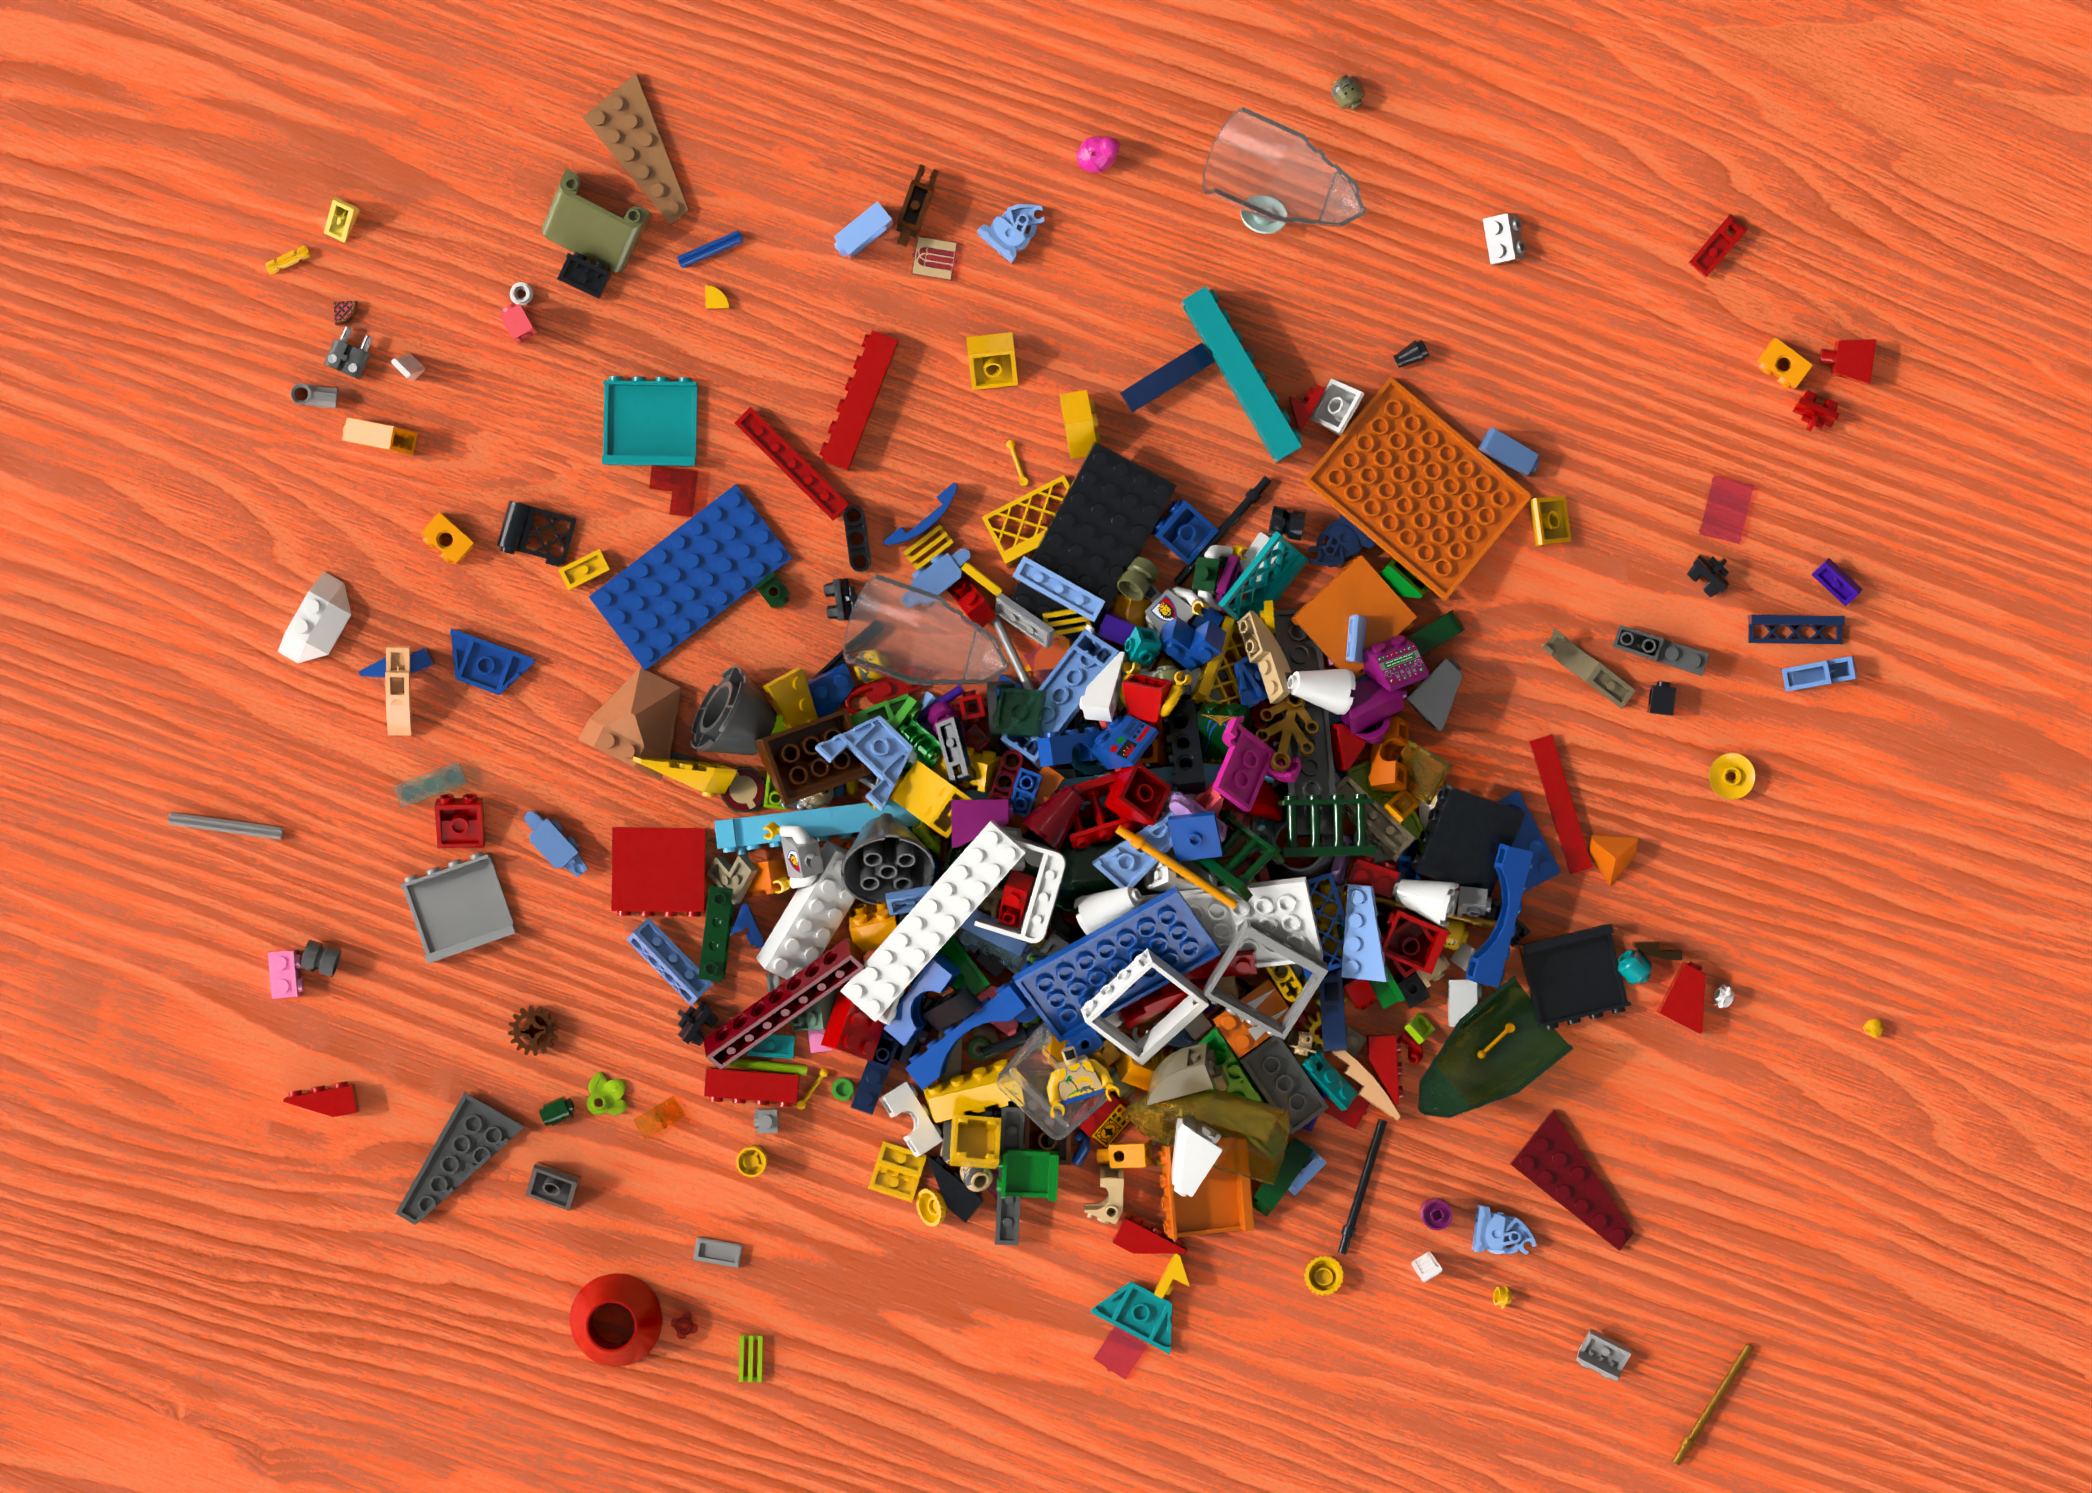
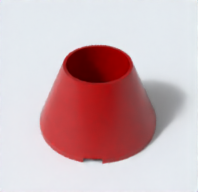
M614 1273L593 1279L577 1294L570 1311V1329L579 1349L593 1361L607 1366H625L639 1361L655 1346L662 1330L663 1317L660 1303L655 1293L643 1281L627 1274ZM606 1303H617L626 1307L632 1314L635 1322L633 1336L619 1343L603 1339L595 1330L593 1323L596 1308Z

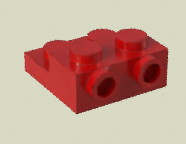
M473 793L465 794L463 798H454L452 794H444L436 799L434 807L437 848L484 847L483 797L477 798V795Z

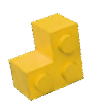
M1087 390L1059 394L1070 458L1086 457L1094 441L1101 444L1099 431H1094V428L1098 427L1096 413L1092 414V412H1095L1093 398H1088Z

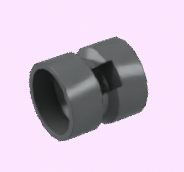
M309 940L302 956L300 968L312 972L318 969L319 974L333 977L339 963L341 949L329 945L323 948L322 943Z

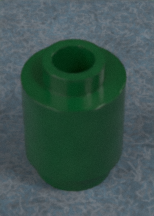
M562 1096L543 1105V1108L539 1109V1113L546 1126H554L572 1118L575 1106L570 1098L566 1099L565 1096Z

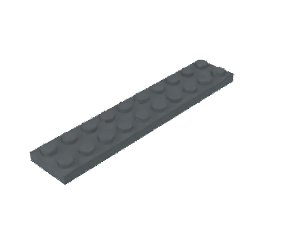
M1299 609L1274 610V636L1291 670V673L1286 677L1287 682L1289 677L1296 671L1324 670L1323 651L1299 625H1295L1290 620ZM1290 699L1291 703L1297 704L1294 699ZM1305 700L1304 708L1312 720L1318 723L1319 730L1315 736H1307L1303 730L1304 723L1297 714L1295 715V722L1307 740L1313 743L1315 749L1310 757H1303L1299 753V744L1291 734L1287 754L1291 758H1299L1302 768L1296 782H1287L1288 796H1299V800H1307V795H1321L1322 800L1330 799V795H1336L1329 713L1328 710ZM1286 711L1281 713V720L1285 718ZM1308 726L1310 731H1315L1314 727ZM1303 747L1306 752H1310L1309 747ZM1333 804L1319 805L1320 836H1334ZM1296 805L1297 837H1311L1310 805Z

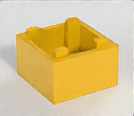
M955 1114L951 1126L949 1166L996 1169L999 1165L1001 1118Z

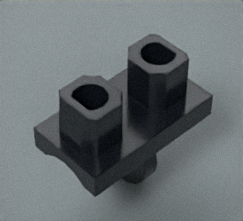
M1699 555L1687 573L1695 582L1703 575L1709 580L1703 587L1704 592L1709 597H1713L1720 591L1723 593L1730 584L1724 578L1729 573L1723 567L1727 562L1725 558L1718 562L1712 556L1707 561Z
M848 578L833 579V582L824 585L825 596H835L836 605L827 606V617L838 619V621L853 620L852 610L857 609L856 600L863 599L862 595L855 594V586L849 587Z
M701 1001L696 1009L692 1006L686 1012L680 1009L677 1014L682 1018L677 1025L682 1030L678 1036L687 1044L691 1042L700 1046L706 1035L699 1028L703 1023L712 1028L719 1018L712 1012L708 1004Z

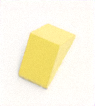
M334 197L324 233L345 243L360 210Z

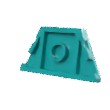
M1130 1281L1091 1309L1090 1313L1170 1354L1172 1302L1167 1299H1161L1154 1295L1152 1291Z

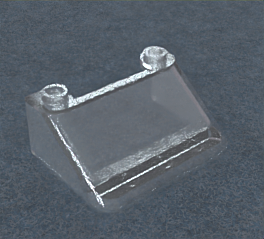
M1043 1023L1032 1033L999 1073L997 1086L1049 1137L1061 1140L1068 1136L1108 1099L1106 1094L1102 1093L1065 1105L1063 1117L1061 1110L1055 1109V1118L1051 1117L1050 1111L1053 1105L1049 1102L1047 1085L1050 1074L1055 1070V1064L1059 1063V1061L1045 1049L1051 1044L1053 1033Z

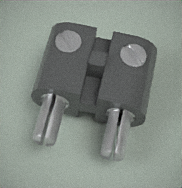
M345 326L340 339H334L324 364L360 380L371 356L367 351L373 338L366 335L360 349L347 344L353 329Z

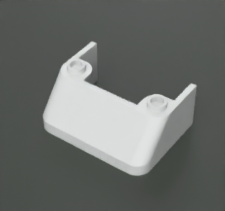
M1009 834L1027 850L1024 854L1026 862L1032 866L1039 867L1027 912L1020 929L985 918L976 920L974 926L1026 942L1038 943L1046 936L1065 871L1066 859L1060 852L1039 842Z

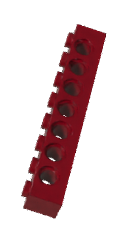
M848 937L703 1039L706 1058L720 1070L865 969L862 950Z

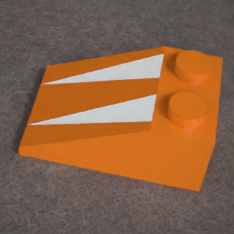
M1269 979L1239 999L1280 1023L1290 1009ZM1224 1009L1214 1016L1212 1020L1239 1058L1270 1037L1266 1033V1029L1260 1026L1254 1027L1246 1022V1018L1239 1014L1234 1016Z

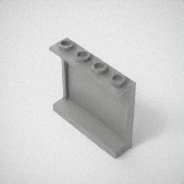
M482 851L470 855V861L462 863V860L459 859L448 863L449 868L440 870V867L427 870V876L418 878L416 874L404 878L405 883L401 884L400 887L403 888L426 953L424 956L427 964L518 933L490 854L484 855Z

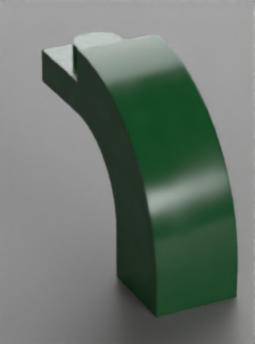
M1294 1137L1269 1175L1252 1196V1207L1267 1217L1293 1183L1312 1154L1313 1149Z

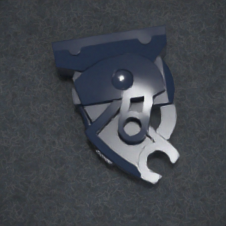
M1340 514L1339 520L1330 523L1324 532L1319 535L1316 546L1308 548V552L1315 550L1318 553V557L1316 559L1310 558L1309 563L1336 567L1337 565L1344 564L1351 557L1358 555L1362 547L1369 550L1376 543ZM1328 537L1329 540L1326 545H1322L1323 540Z

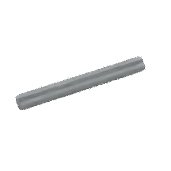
M171 812L168 817V824L271 839H282L283 828L277 826Z

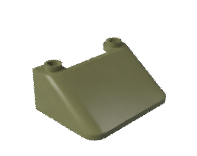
M566 169L542 226L543 235L548 240L573 253L576 251L586 256L587 260L593 263L597 261L608 267L607 270L610 272L619 273L623 271L652 217L651 212L640 206H634L627 211L624 218H621L576 195L581 184L580 178L576 173Z

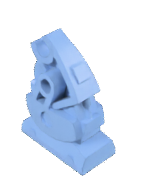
M1017 204L1009 207L1003 215L997 216L993 220L991 227L983 224L977 230V235L1013 264L1016 260V252L1023 250L1029 244L1030 239L1036 233L1037 225L1045 222L1044 217L1040 219L1034 217L1036 211H1043L1042 206ZM1031 226L1029 233L1026 234L1027 227Z
M1477 1204L1472 1250L1474 1252H1483L1486 1249L1494 1254H1512L1520 1250L1523 1254L1527 1255L1529 1252L1524 1249V1243L1530 1242L1533 1247L1537 1245L1528 1226L1523 1221H1520L1515 1216L1504 1215L1503 1212H1490V1207ZM1514 1244L1512 1247H1505L1506 1245Z

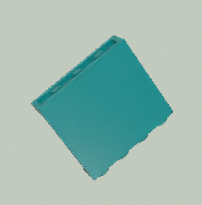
M609 376V380H603L604 434L602 465L696 467L697 382H692V378L680 377L678 382L669 381V377H655V381H646V377H632V381H623L621 376Z

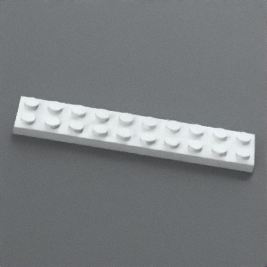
M991 820L865 962V969L853 976L842 988L841 992L876 1022L1027 850Z

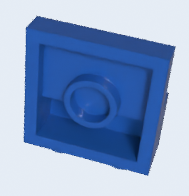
M1181 498L1179 501L1174 500L1169 505V513L1164 519L1162 517L1158 519L1151 534L1187 565H1190L1219 530L1187 501Z

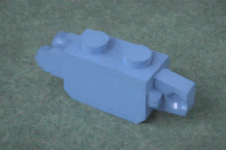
M962 548L952 556L948 553L945 555L942 552L930 560L933 564L926 570L922 566L912 574L914 579L911 580V585L900 595L903 601L908 606H911L923 598L929 601L934 600L961 579L962 571L960 567L966 561H969L971 557L970 551Z
M536 811L526 812L524 820L533 830L530 833V842L555 868L565 867L576 877L581 876L588 869V866L579 855V843L571 835L568 838L562 832L563 826L555 818L552 821L550 818L544 820Z

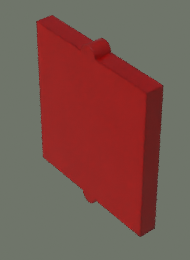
M1348 1082L1357 1092L1360 1090L1359 1087ZM1357 1094L1348 1109L1341 1111L1327 1096L1325 1102L1329 1108L1324 1112L1356 1130L1363 1115L1367 1114L1366 1110L1370 1102Z

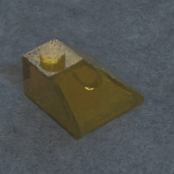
M1408 740V745L1402 749L1397 759V762L1407 767L1406 790L1413 797L1430 805L1453 765Z

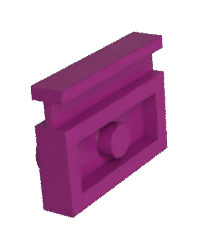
M1229 555L1216 589L1218 602L1221 601L1243 573L1241 563L1238 562L1239 556ZM1233 598L1228 605L1233 604L1234 601H1235V598Z

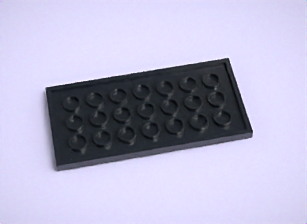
M1094 441L1030 560L1105 601L1094 622L1090 621L1091 626L1097 633L1106 611L1110 609L1119 593L1117 582L1128 571L1127 568L1132 561L1139 556L1177 485ZM1020 581L1010 596L1011 600L1042 621V613L1069 609ZM1077 613L1048 618V622L1082 617V615ZM1085 622L1054 626L1052 628L1055 630L1085 625ZM1082 631L1062 635L1075 641Z

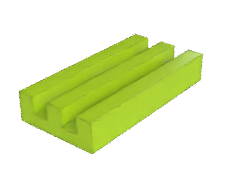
M740 1335L739 1382H762L763 1335ZM745 1340H749L748 1376H744ZM754 1340H758L757 1376H753Z

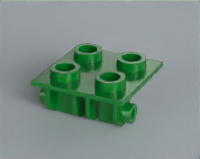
M912 719L908 726L902 725L898 730L900 735L913 746L904 768L909 771L916 760L932 770L942 753L940 741L916 720Z

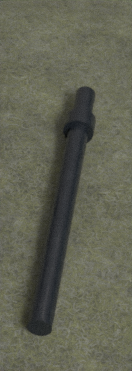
M1264 476L1253 489H1249L1245 494L1246 498L1218 528L1217 534L1198 556L1205 555L1210 546L1217 545L1253 503H1257L1261 498V493L1272 482L1269 478ZM1198 556L1190 565H1186L1173 580L1179 586L1195 570Z
M1378 1119L1347 1223L1343 1225L1341 1231L1343 1236L1338 1249L1339 1253L1347 1254L1351 1238L1355 1236L1357 1230L1355 1225L1387 1121Z

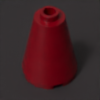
M1066 785L1027 815L1022 822L1058 851L1062 847L1084 802V799L1081 797L1084 793L1074 785L1070 788Z

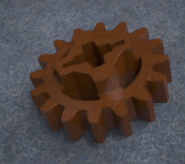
M530 1005L528 1012L521 1008V1015H513L516 1021L509 1022L508 1025L513 1027V1030L509 1031L508 1035H514V1039L510 1042L511 1044L516 1042L519 1044L516 1048L517 1051L524 1048L525 1055H528L530 1050H532L534 1056H537L539 1049L546 1053V1045L551 1048L554 1046L551 1039H558V1036L553 1033L559 1029V1026H553L556 1017L551 1019L548 1017L551 1012L550 1010L543 1013L542 1006H539L536 1011L533 1005ZM527 1016L526 1025L518 1028L521 1020ZM537 1016L543 1018L547 1025L540 1023ZM532 1024H534L535 1028L544 1029L536 1033L535 1037H533L532 1033L523 1032L531 1028ZM548 1033L547 1039L540 1045V1037ZM520 1036H524L525 1038H527L529 1040V1045L524 1043L521 1040Z

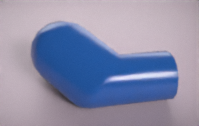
M1080 1129L1074 1137L1075 1141L1080 1142V1145L1071 1159L1078 1166H1081L1090 1151L1091 1139Z

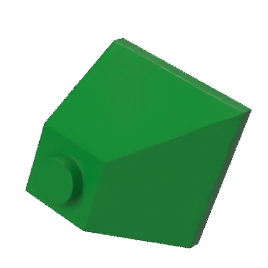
M1394 558L1379 573L1382 579L1398 596L1421 598L1429 589Z

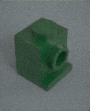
M774 572L755 585L771 608L777 606L780 609L790 601L787 598L791 595ZM773 587L778 589L776 596H771L769 593Z

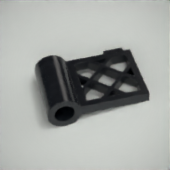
M509 501L497 545L501 546L500 551L514 555L515 550L545 558L546 564L559 567L560 563L565 564L577 519ZM534 514L545 515L549 524L537 530L533 524ZM548 516L553 517V518H557V519H556L555 521L551 522V520L549 519ZM560 520L571 522L568 532L559 536L553 524ZM532 526L535 532L529 535ZM551 526L557 538L545 545L539 532ZM537 534L543 546L535 551L525 548L528 538ZM567 536L566 541H565V545H564V543H563V541H562L561 538ZM559 540L564 548L561 558L552 556L547 546ZM545 548L548 554L541 553L539 551Z

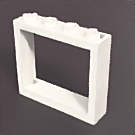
M1147 948L1142 954L1136 956L1129 966L1121 970L1108 985L1103 986L1095 997L1087 1001L1084 1007L1081 1008L1085 1023L1139 1064L1144 1065L1207 1008L1209 1004L1207 998H1205L1206 996H1204V992ZM1153 967L1189 996L1136 1043L1101 1017L1100 1014Z

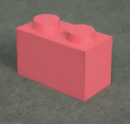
M512 303L502 309L504 313L500 314V317L515 342L519 343L538 333L526 309L521 304L516 305Z

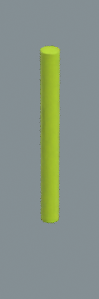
M737 1058L727 1065L807 1075L808 1066L743 1058Z

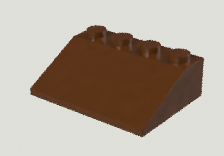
M847 708L755 741L762 763L784 805L870 775L868 767L848 748H845L831 763L815 750L817 744L826 742L834 736L854 728Z

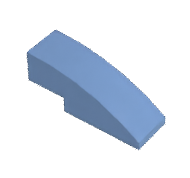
M1854 655L1782 669L1786 692L1859 678Z

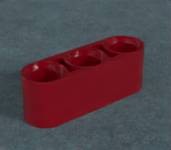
M1008 750L1004 753L988 799H1008L1009 804L1020 767H1024L1023 757L1019 751ZM1015 757L1019 759V764L1015 767H1010L1007 765L1008 759ZM1009 779L1012 784L1009 788L1002 789L999 786L1000 781Z

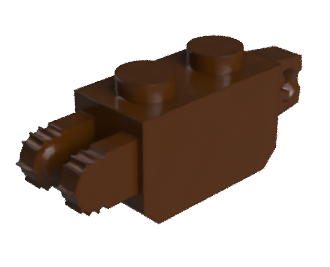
M922 164L919 166L915 179L911 181L896 223V231L901 232L897 244L907 247L910 236L916 238L917 233L919 234L935 191L934 185L939 173L938 170L934 169L930 175L928 185L920 183L925 172V166Z

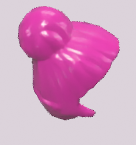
M1109 136L1087 138L1081 143L1080 149L1077 151L1076 160L1079 167L1091 173L1105 171L1115 162L1120 143L1117 139Z

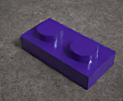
M1830 558L1825 560L1812 573V576L1844 606L1849 604L1862 591V588Z

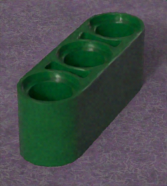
M1451 610L1408 636L1407 639L1416 645L1420 656H1423L1459 634L1465 628L1454 610Z

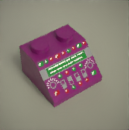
M1403 635L1394 636L1389 640L1375 643L1363 649L1364 674L1390 692L1429 677V672L1416 645Z

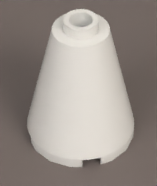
M1312 670L1294 672L1289 677L1287 686L1292 695L1334 714L1344 715L1353 703L1354 697H1350L1351 689L1355 690L1356 682L1354 673L1351 670Z
M1402 879L1400 883H1395L1392 895L1395 896V901L1436 925L1447 928L1450 922L1446 921L1448 915H1454L1458 902L1459 891L1455 889L1460 887V885L1455 882Z
M1131 886L1080 896L1075 899L1074 908L1078 907L1079 914L1076 915L1077 921L1084 933L1088 935L1139 907L1142 897L1140 892Z

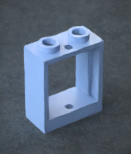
M877 201L834 236L836 240L835 248L843 257L847 255L850 259L853 258L893 225L892 218Z

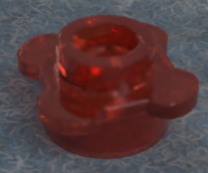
M689 1312L683 1313V1316L678 1319L673 1318L671 1320V1326L677 1331L679 1339H685L686 1335L696 1333L698 1330V1326L694 1324L692 1315Z

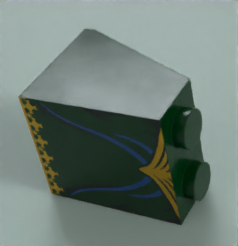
M1216 702L1202 704L1197 713L1203 763H1223L1229 747L1223 742L1222 735L1230 719L1244 716L1245 718L1240 724L1252 734H1256L1249 706L1238 703L1218 704Z

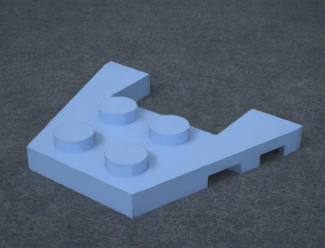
M879 715L843 734L840 733L826 742L817 744L815 750L831 763L845 748H848L881 779L867 793L866 798L877 809L882 811L913 746Z

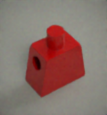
M1876 339L1838 340L1835 342L1834 350L1821 349L1820 362L1832 364V375L1868 385L1871 383Z

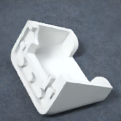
M1182 1111L1177 1118L1171 1174L1172 1184L1175 1186L1173 1190L1183 1197L1186 1195L1193 1197L1223 1151V1148L1215 1145L1221 1137L1219 1132L1185 1111Z

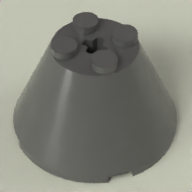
M883 813L862 827L861 832L842 861L841 880L846 890L852 896L865 903L877 905V902L887 903L885 893L930 886L933 881L935 864L929 850L903 821L893 817L890 813Z

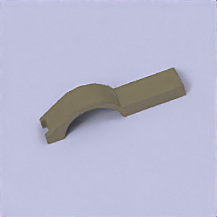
M1554 628L1551 638L1540 647L1561 665L1622 709L1636 690L1600 662L1575 646L1565 635Z

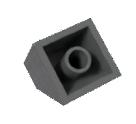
M1442 659L1429 672V677L1423 679L1407 695V699H1404L1436 731H1441L1444 728L1463 676L1460 672L1461 666L1453 659Z

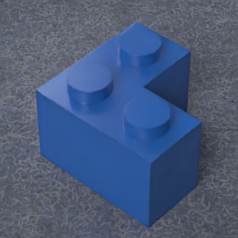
M1177 616L1162 626L1159 636L1162 643L1160 649L1192 672L1222 653L1227 632L1211 620L1193 629Z

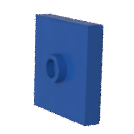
M1215 811L1168 817L1177 862L1223 856Z

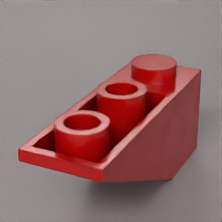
M1395 1034L1367 1035L1368 1059L1393 1103L1399 1105V1100L1403 1099V1087L1398 1086V1076H1402V1063H1397V1053H1401V1040L1396 1039Z
M348 1081L334 1083V1088L325 1089V1085L313 1087L310 1093L303 1094L302 1090L288 1092L289 1097L283 1098L285 1103L331 1117L353 1114L360 1111L355 1084L348 1085Z
M1133 1215L1130 1218L1124 1217L1112 1240V1243L1133 1254H1186L1187 1248L1183 1247L1185 1244L1179 1239L1170 1240L1164 1237L1162 1230L1154 1226L1151 1229L1143 1226L1144 1221Z

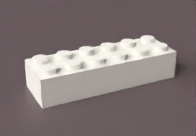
M826 841L820 851L823 860V872L817 874V878L811 885L797 889L756 957L765 970L788 980L822 955L856 899L846 890L841 880V864L848 850Z

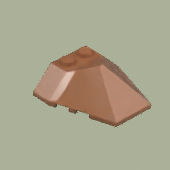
M640 667L588 719L578 740L661 780L663 774L634 762L633 756L671 759L672 740L675 734V721L678 715L682 688Z

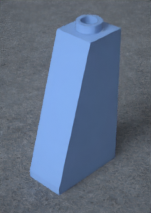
M977 908L960 926L1019 957L1022 953L1027 955L1032 945L1030 942L974 926L975 921L980 918L994 922L998 921V919H992L991 915Z

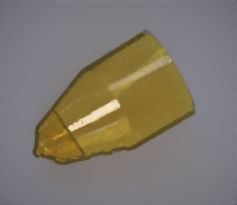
M1220 1090L1200 1091L1147 1105V1093L1130 1104L1122 1116L1124 1120L1129 1118L1137 1126L1136 1130L1142 1135L1166 1146L1175 1142L1177 1118L1184 1119L1185 1115L1194 1116L1197 1121H1202L1221 1134L1220 1139L1215 1145L1222 1147L1223 1151L1212 1167L1271 1185L1275 1184L1283 1163L1291 1125V1115L1288 1109Z

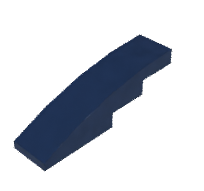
M1202 342L1125 389L1120 394L1133 413L1214 363V360Z

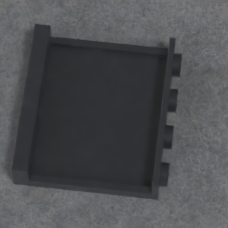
M1445 781L1444 786L1438 791L1435 807L1429 812L1427 826L1419 836V845L1411 855L1410 867L1416 873L1443 882H1455L1464 887L1488 889L1487 897H1490L1499 877L1494 867L1499 845L1502 843L1512 846L1526 813L1519 806L1513 804L1506 805L1454 787Z
M1604 924L1518 945L1538 1027H1545V1030L1555 1029L1559 1027L1558 1023L1567 1021L1568 1025L1581 1022V1017L1589 1016L1590 1019L1603 1017V1012L1609 1010L1612 1011V1014L1626 1011L1625 1007L1631 1005V1002L1627 1001L1622 976L1618 971L1619 964L1611 933H1614L1612 924Z

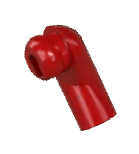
M1405 1030L1399 1039L1408 1046L1409 1062L1411 1064H1418L1423 1059V1044H1418Z

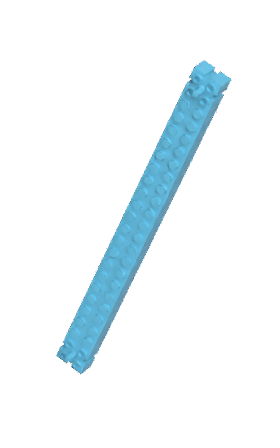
M1203 763L1206 787L1212 781L1215 782L1222 764ZM1174 766L1149 769L1172 786L1171 773H1175ZM1185 766L1182 769L1188 770L1191 769V767ZM1108 774L1063 779L1056 790H1060L1066 785L1069 787ZM1265 776L1264 780L1268 784L1274 782L1273 778ZM1009 785V786H1001V788H1002V789H1007V788H1009L1011 785ZM1172 787L1171 791L1177 792V787ZM978 789L962 792L972 799H988L991 789L986 792L978 791ZM1108 795L1099 798L1102 808L1106 807L1104 803ZM887 800L882 811L879 809L875 810L873 806L869 807L867 802L714 821L717 849L723 848V853L738 851V855L745 854L748 857L747 850L760 849L763 843H769L770 847L782 846L780 834H777L771 840L764 838V835L770 831L763 828L770 822H775L779 827L781 825L801 826L812 837H816V840L819 842L831 840L830 835L838 834L839 839L852 838L855 832H861L862 827L867 822L879 817L883 813H890L893 817L900 819L910 830L921 820L895 801ZM1090 801L1083 802L1080 810H1085L1084 805L1091 804Z

